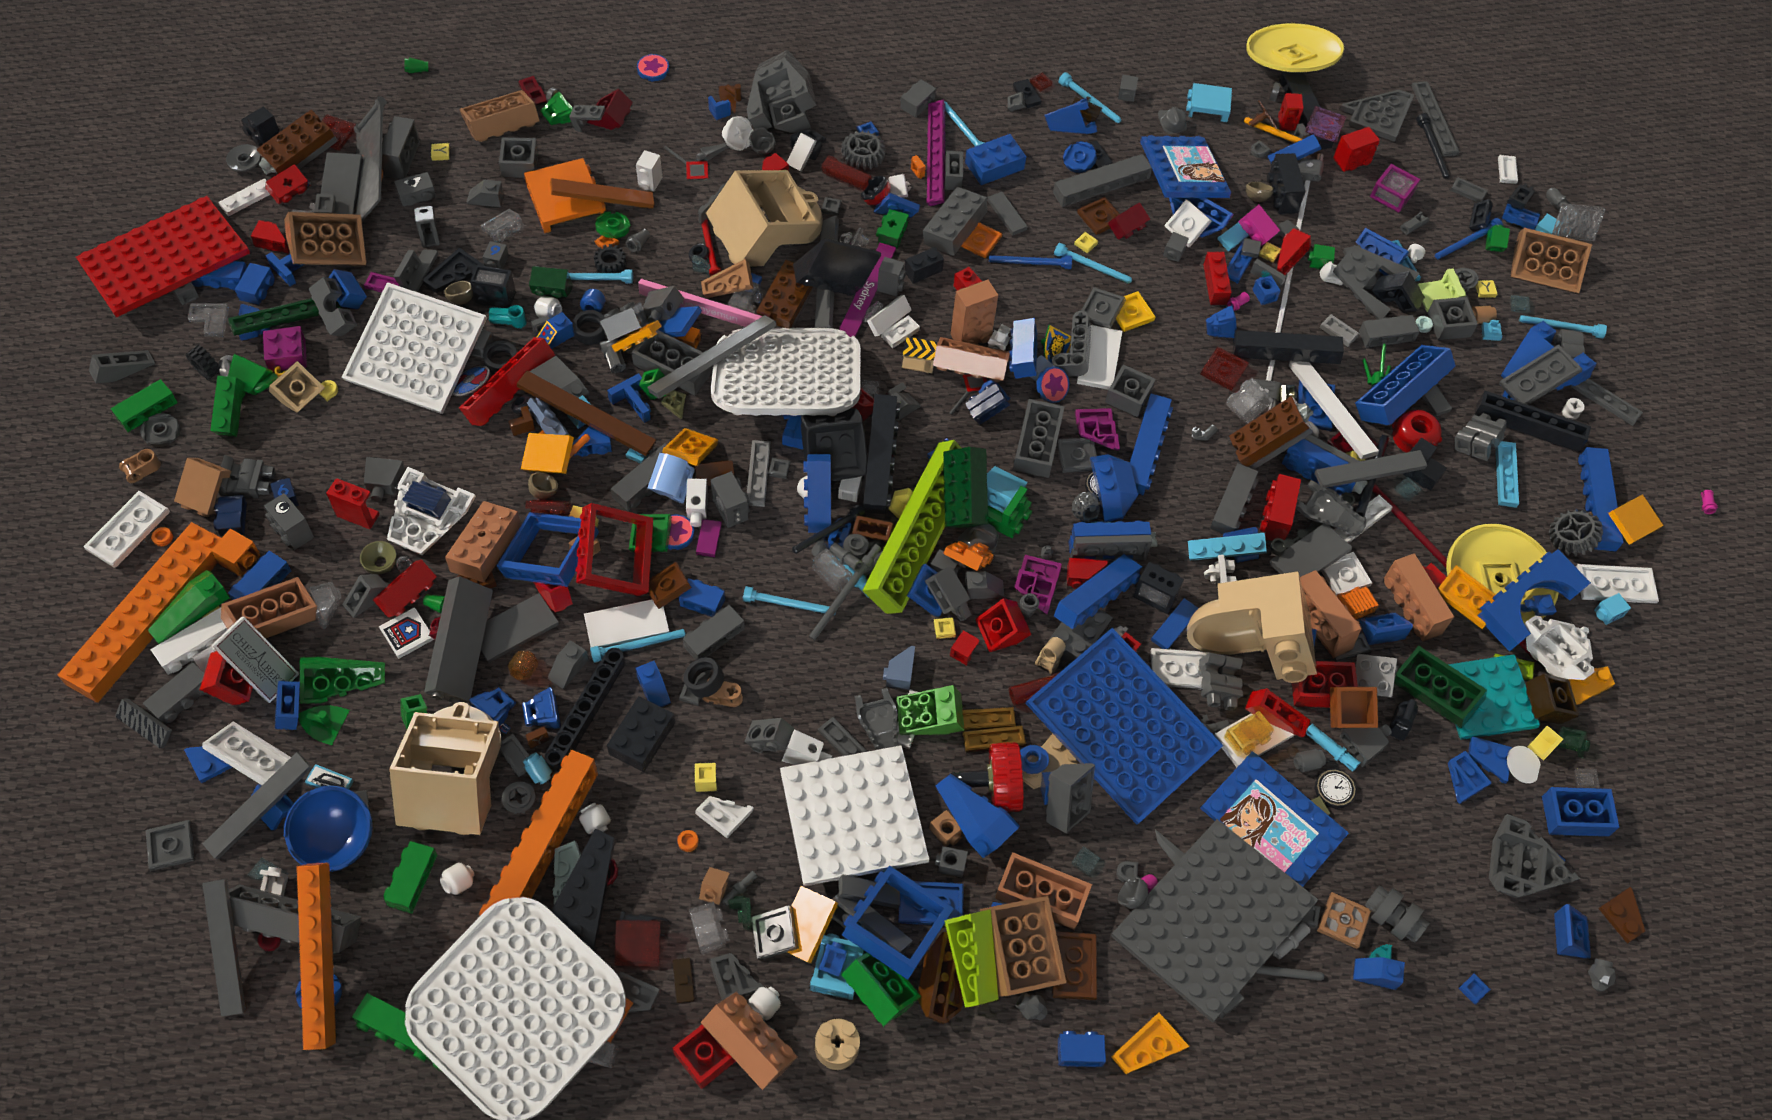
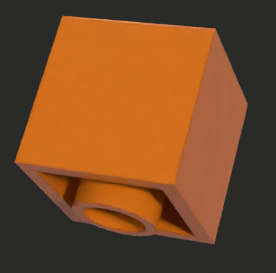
M229 529L211 549L219 565L240 577L261 556L253 541L232 529Z

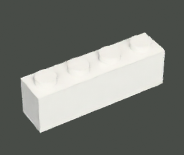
M221 607L150 649L168 675L178 672L182 666L190 661L193 662V656L210 647L228 630L221 620Z

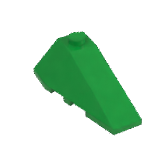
M206 570L187 583L150 626L148 632L160 644L221 605L230 597L215 576Z

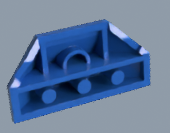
M1169 198L1173 215L1187 199L1212 221L1200 235L1201 238L1224 229L1233 216V213L1206 198Z
M1109 454L1090 457L1104 522L1123 519L1138 497L1131 464Z

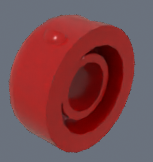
M1407 411L1392 425L1394 428L1392 433L1393 440L1406 453L1412 450L1420 438L1425 439L1434 446H1437L1442 441V429L1439 421L1426 411Z

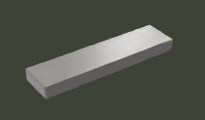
M752 440L747 495L750 500L748 506L765 507L771 441Z

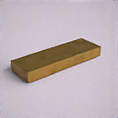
M1014 707L963 710L965 731L1016 726Z
M1023 726L963 732L966 753L989 750L990 745L994 743L1016 742L1019 744V747L1026 746Z

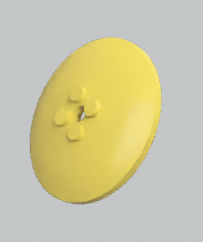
M1277 24L1254 32L1247 40L1246 49L1248 55L1254 61L1265 67L1287 72H1310L1321 70L1337 63L1343 55L1344 46L1339 37L1320 27L1306 24Z
M1501 524L1478 525L1462 533L1451 546L1446 563L1447 576L1457 565L1494 594L1500 591L1505 593L1506 590L1504 588L1512 581L1517 583V577L1524 571L1529 573L1530 570L1528 568L1536 561L1541 563L1542 560L1540 558L1547 552L1532 537L1513 527ZM1495 576L1500 577L1503 580V583L1498 582L1495 579ZM1546 588L1531 589L1525 592L1521 604H1525L1524 601L1529 600L1533 596L1550 594L1555 606L1559 593ZM1534 611L1521 612L1524 624L1535 616Z

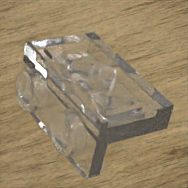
M510 209L480 225L483 232L489 234L493 242L502 243L525 228L519 214Z

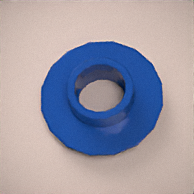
M1029 745L1020 750L1022 771L1029 774H1038L1048 766L1049 756L1042 747ZM1034 755L1039 759L1036 762H1030L1027 758Z

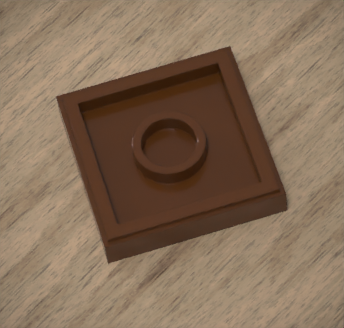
M1105 197L1077 210L1078 215L1096 235L1110 229L1108 222L1119 215V212Z
M677 562L649 579V594L658 609L692 588Z

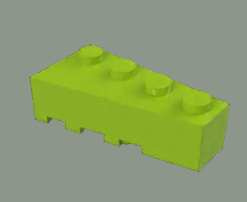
M991 909L944 920L965 1008L999 1000Z

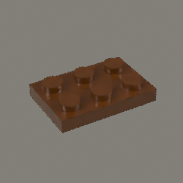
M1056 932L1066 983L1052 986V998L1096 1000V934Z

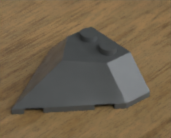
M1509 814L1504 816L1492 841L1489 880L1497 892L1514 898H1520L1570 883L1580 878L1575 872L1571 873L1564 865L1563 859L1542 837L1539 838L1530 829L1532 826L1526 820Z

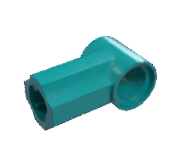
M513 305L510 308H490L489 322L491 324H510L514 328H522L527 323L524 310L519 305Z

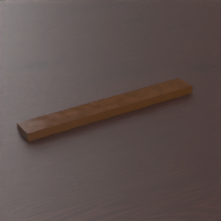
M526 371L517 382V387L644 456L648 455L656 443V439L529 371Z

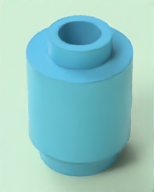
M537 752L523 761L525 770L535 784L538 782L543 784L551 778V768Z

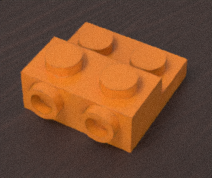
M961 541L947 546L943 553L976 571L983 567L985 568L987 564L990 565L994 557L993 551L988 550L989 547L985 544L975 543L969 547Z

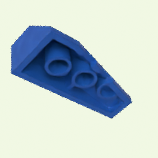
M949 774L936 784L937 790L968 842L982 858L996 850L1020 827L1006 810L1001 807H995L988 802V798L985 796L980 797L972 791L970 786L952 774Z

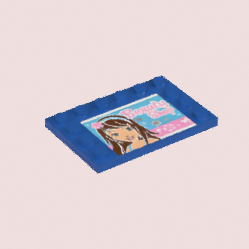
M1152 135L1141 137L1140 143L1164 197L1230 198L1231 191L1204 137H1155Z
M1253 751L1200 808L1214 821L1218 819L1302 887L1349 834Z

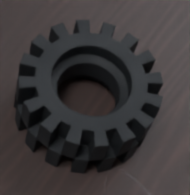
M609 244V247L603 245V249L599 247L594 255L595 268L600 273H620V271H624V268H626L625 252L621 247L618 249V245L612 247V244ZM607 258L617 259L613 263L604 262V260Z
M195 346L185 355L193 368L205 377L206 380L211 379L221 369L211 354L202 346Z

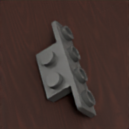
M424 249L418 257L414 250H408L393 276L399 286L418 292L423 283L422 280L427 276L439 254L438 251Z

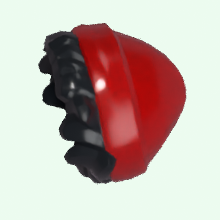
M875 176L874 179L868 180V186L861 192L860 197L868 205H878L891 193V185L885 176Z

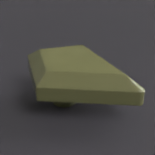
M1295 385L1281 386V402L1290 396L1294 399L1297 398V393L1294 391Z
M672 390L666 394L661 404L678 418L682 419L686 394Z

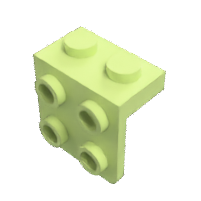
M1453 268L1447 269L1440 281L1418 284L1425 296L1422 303L1427 312L1436 299L1466 296L1465 289L1462 288L1459 277Z

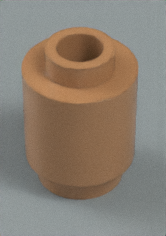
M1472 307L1478 324L1483 322L1490 323L1491 320H1496L1497 311L1494 307Z

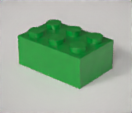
M865 953L855 959L841 974L847 984L852 987L883 1027L905 1013L921 997L906 978L869 953Z

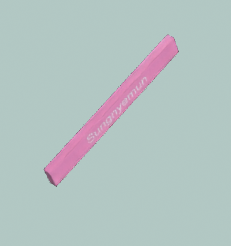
M640 279L638 283L639 294L647 296L650 291L666 288V286ZM679 291L684 297L679 307L699 306L702 314L744 327L762 317Z

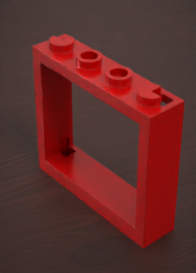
M595 503L582 507V514L580 515L581 528L578 532L580 540L577 549L578 565L575 570L577 572L576 583L636 596L649 592L653 518ZM596 515L637 525L633 583L591 574Z

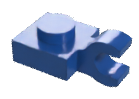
M1550 594L1533 596L1529 600H1525V604H1521L1520 608L1522 613L1534 611L1535 616L1553 615L1557 612Z

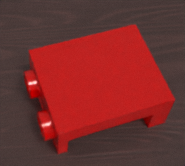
M337 478L326 492L336 517L371 529L380 515L379 511L371 509L366 505V500L371 494L369 490Z

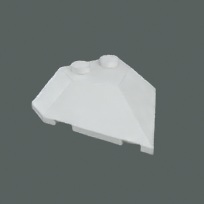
M1534 616L1525 622L1526 628L1531 633L1526 637L1527 650L1535 660L1539 661L1546 668L1548 673L1557 677L1585 680L1594 673V667L1590 664L1593 660L1591 642L1587 638L1589 628L1582 627L1580 629L1575 627L1574 624L1553 619L1544 621L1540 616Z

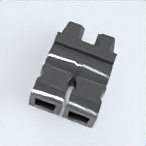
M1488 414L1474 415L1472 421H1469L1466 427H1463V430H1459L1455 436V450L1468 455L1472 453V456L1487 461L1491 454V447L1497 448L1504 439L1506 420L1498 419L1495 422L1491 420Z
M224 455L221 467L230 470L231 474L229 478L222 479L218 492L220 496L243 495L246 498H259L260 494L270 495L271 483L264 482V478L274 479L276 471L273 466L265 465L263 460L256 461L253 459H244L240 465H237L234 458Z
M1210 652L1199 659L1198 668L1201 670V686L1203 689L1201 697L1207 698L1209 707H1218L1221 705V701H1224L1225 710L1233 711L1238 708V699L1243 696L1242 679L1234 676V673L1241 668L1243 659L1230 656L1225 657V655Z

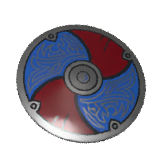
M476 366L463 372L452 394L455 396L474 394L488 380L490 376L489 368L486 366Z

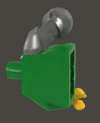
M236 354L233 356H223L219 361L221 376L237 377L244 382L242 400L246 392L253 395L261 393L283 374L279 373L281 371L279 366L275 368V373H272V370Z

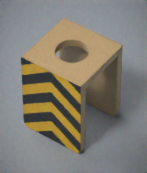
M907 337L903 352L902 368L933 373V361L938 342Z

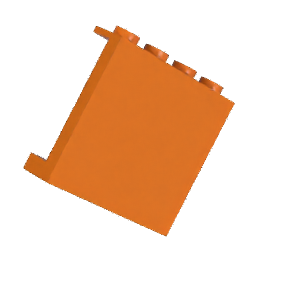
M583 158L524 173L525 182L544 233L551 232L550 225L599 212L602 214L606 211L604 202L551 195V178L596 184L594 176H590V166L585 164Z

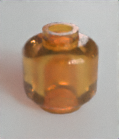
M518 651L509 662L508 669L510 675L516 680H528L537 669L538 660L530 651Z

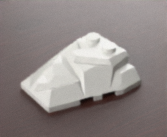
M407 467L398 483L397 489L399 493L394 503L396 508L394 516L391 518L387 540L423 555L468 512L476 495L461 488H457L455 491L429 480L424 473ZM413 481L419 483L425 481L433 488L439 486L447 490L451 501L440 519L411 509L405 504L403 497Z

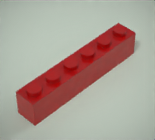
M532 338L459 407L472 425L483 426L488 423L489 418L499 412L502 406L512 400L518 390H521L517 387V382L526 371L530 372L555 356L545 339Z

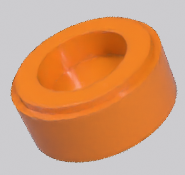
M160 527L153 531L151 538L155 545L166 546L173 540V534L170 529Z
M685 830L678 836V846L682 851L691 852L698 847L699 838L694 831Z

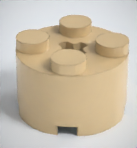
M832 1019L823 1023L817 1031L815 1038V1053L819 1061L832 1070L845 1069L855 1061L859 1053L860 1037L854 1024L843 1019ZM835 1041H839L840 1048H835Z

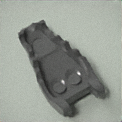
M1312 480L1309 482L1307 487L1313 493L1305 504L1301 501H1297L1296 509L1312 521L1337 527L1354 536H1358L1363 532L1366 527V517H1362L1357 512H1354L1353 507L1347 501H1344L1342 496L1338 495L1336 491L1329 488L1321 489L1318 483Z
M888 687L881 689L883 699L863 704L861 695L854 696L859 723L867 733L875 750L899 746L897 739L898 714Z

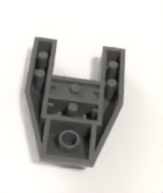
M788 50L758 65L746 109L748 120L754 129L762 127L765 129L771 128L769 103L792 95L801 112L816 106L810 74Z

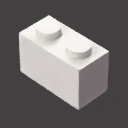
M644 150L636 163L638 187L645 191L654 192L662 179L660 155Z

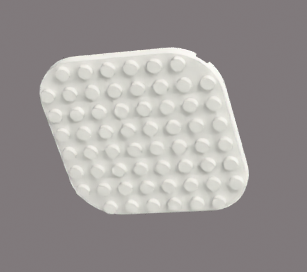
M773 328L714 364L711 382L712 400L721 409L737 416L742 414L755 416H835L837 413L853 407L860 398V343L854 336L849 337L845 331L838 329ZM741 329L732 331V334L728 336H722L718 340L717 344L727 339L731 335L735 334L736 332L740 331Z
M507 898L490 906L414 985L406 1001L405 1025L414 1044L483 1112L498 1120H528L546 1109L614 1034L625 1013L626 996L623 984L614 970L547 907L530 898Z

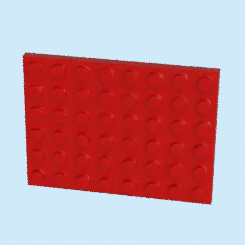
M205 196L171 213H166L156 220L149 221L141 227L134 228L126 234L117 236L113 240L76 256V259L117 318L250 254V251L208 196Z

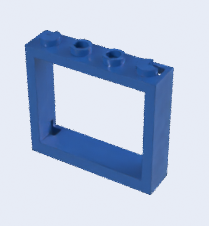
M529 512L497 564L498 569L505 578L568 587L578 565L577 549L579 547V537L575 540L560 568L520 563L540 529L578 534L581 528V519L572 516L566 517L557 514L549 515L541 512ZM595 526L594 540H595V538L597 537V535H598V533H599V531H598V529L596 528V526Z
M889 865L885 872L880 871L874 880L876 885L869 886L864 894L866 899L864 901L859 900L854 908L856 912L854 916L849 915L843 925L846 928L842 936L908 980L944 926V920H948L954 908ZM885 883L938 917L911 959L857 924Z

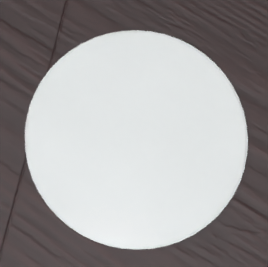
M1513 747L1507 756V765L1511 774L1523 783L1535 782L1540 769L1538 757L1527 747Z

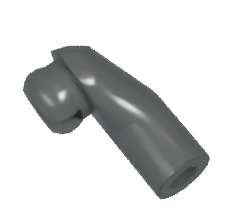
M1210 425L1205 431L1194 427L1191 431V436L1195 440L1207 441L1218 429L1215 425Z

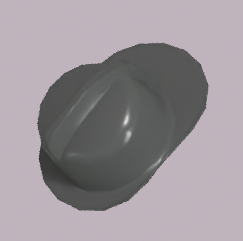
M1172 107L1169 110H1159L1158 118L1166 133L1173 134L1186 131V115L1181 109Z
M991 524L968 527L958 537V540L966 543L969 547L975 543L985 544L989 547L988 550L994 553L999 534Z

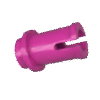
M1242 292L1237 297L1230 298L1227 305L1228 307L1233 306V309L1237 311L1240 306L1250 300V297L1246 292Z
M1704 490L1701 492L1702 511L1705 514H1713L1718 508L1714 501V493L1712 490Z

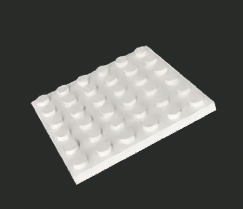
M387 282L341 378L344 381L443 414L487 317L486 315Z
M902 745L780 768L804 887L839 880L842 874L856 877L886 871L889 865L897 869L929 862Z

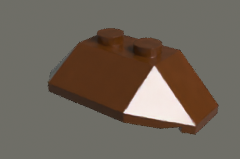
M945 931L941 932L925 955L918 993L921 996L918 1001L925 1016L942 1024H946L962 1010L963 996L948 934Z

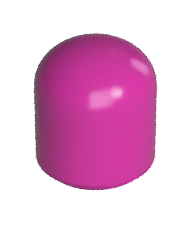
M1148 874L1141 878L1148 885V894L1158 884V880L1154 875Z

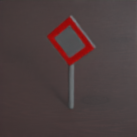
M664 146V149L686 164L687 179H708V161L687 162L670 148Z
M972 374L962 375L967 391L952 408L950 414L955 412L969 393L978 392L982 385L987 382V378L972 377Z

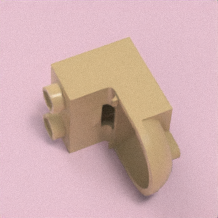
M788 170L734 171L706 212L713 225L714 233L722 240L729 252L731 262L736 264L746 259L750 267L764 266L780 245L813 242L820 234L823 222L822 213L817 203V195L798 187ZM765 213H766V215L768 216V218H769V220H770L771 222H768V220L766 219V217H765V215H764Z
M1299 572L1219 583V599L1210 601L1197 609L1187 625L1188 641L1200 651L1231 655L1260 650L1264 652V650H1267L1276 679H1283L1290 683L1301 682L1307 676L1317 674L1311 616Z
M464 702L455 703L453 706L441 709L434 714L414 713L389 769L396 826L413 827L417 830L449 831L460 835L481 834L491 807L490 774L501 747V732L498 721H494L482 710L470 707ZM433 765L465 768L464 774H459L458 771H455V773L431 771Z

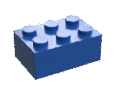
M1010 134L966 150L965 163L980 185L1019 172L1025 168L1026 155Z
M1551 787L1542 796L1549 835L1610 836L1619 828L1611 789Z

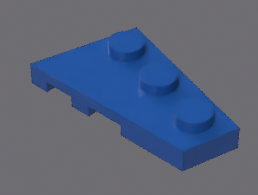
M1367 228L1363 230L1356 240L1357 245H1360L1361 248L1400 265L1409 254L1408 250ZM1381 268L1379 269L1384 276L1389 275Z

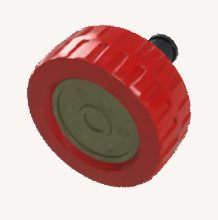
M1003 742L991 744L989 747L987 770L951 773L970 787H988V792H991L992 805L995 807H1001L1007 812L1021 811L1023 809V772L1018 743Z

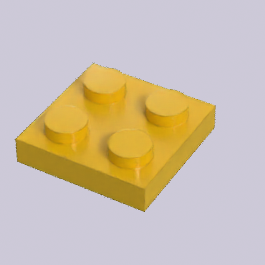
M1138 291L1124 296L1126 301L1116 318L1123 332L1155 320V315Z

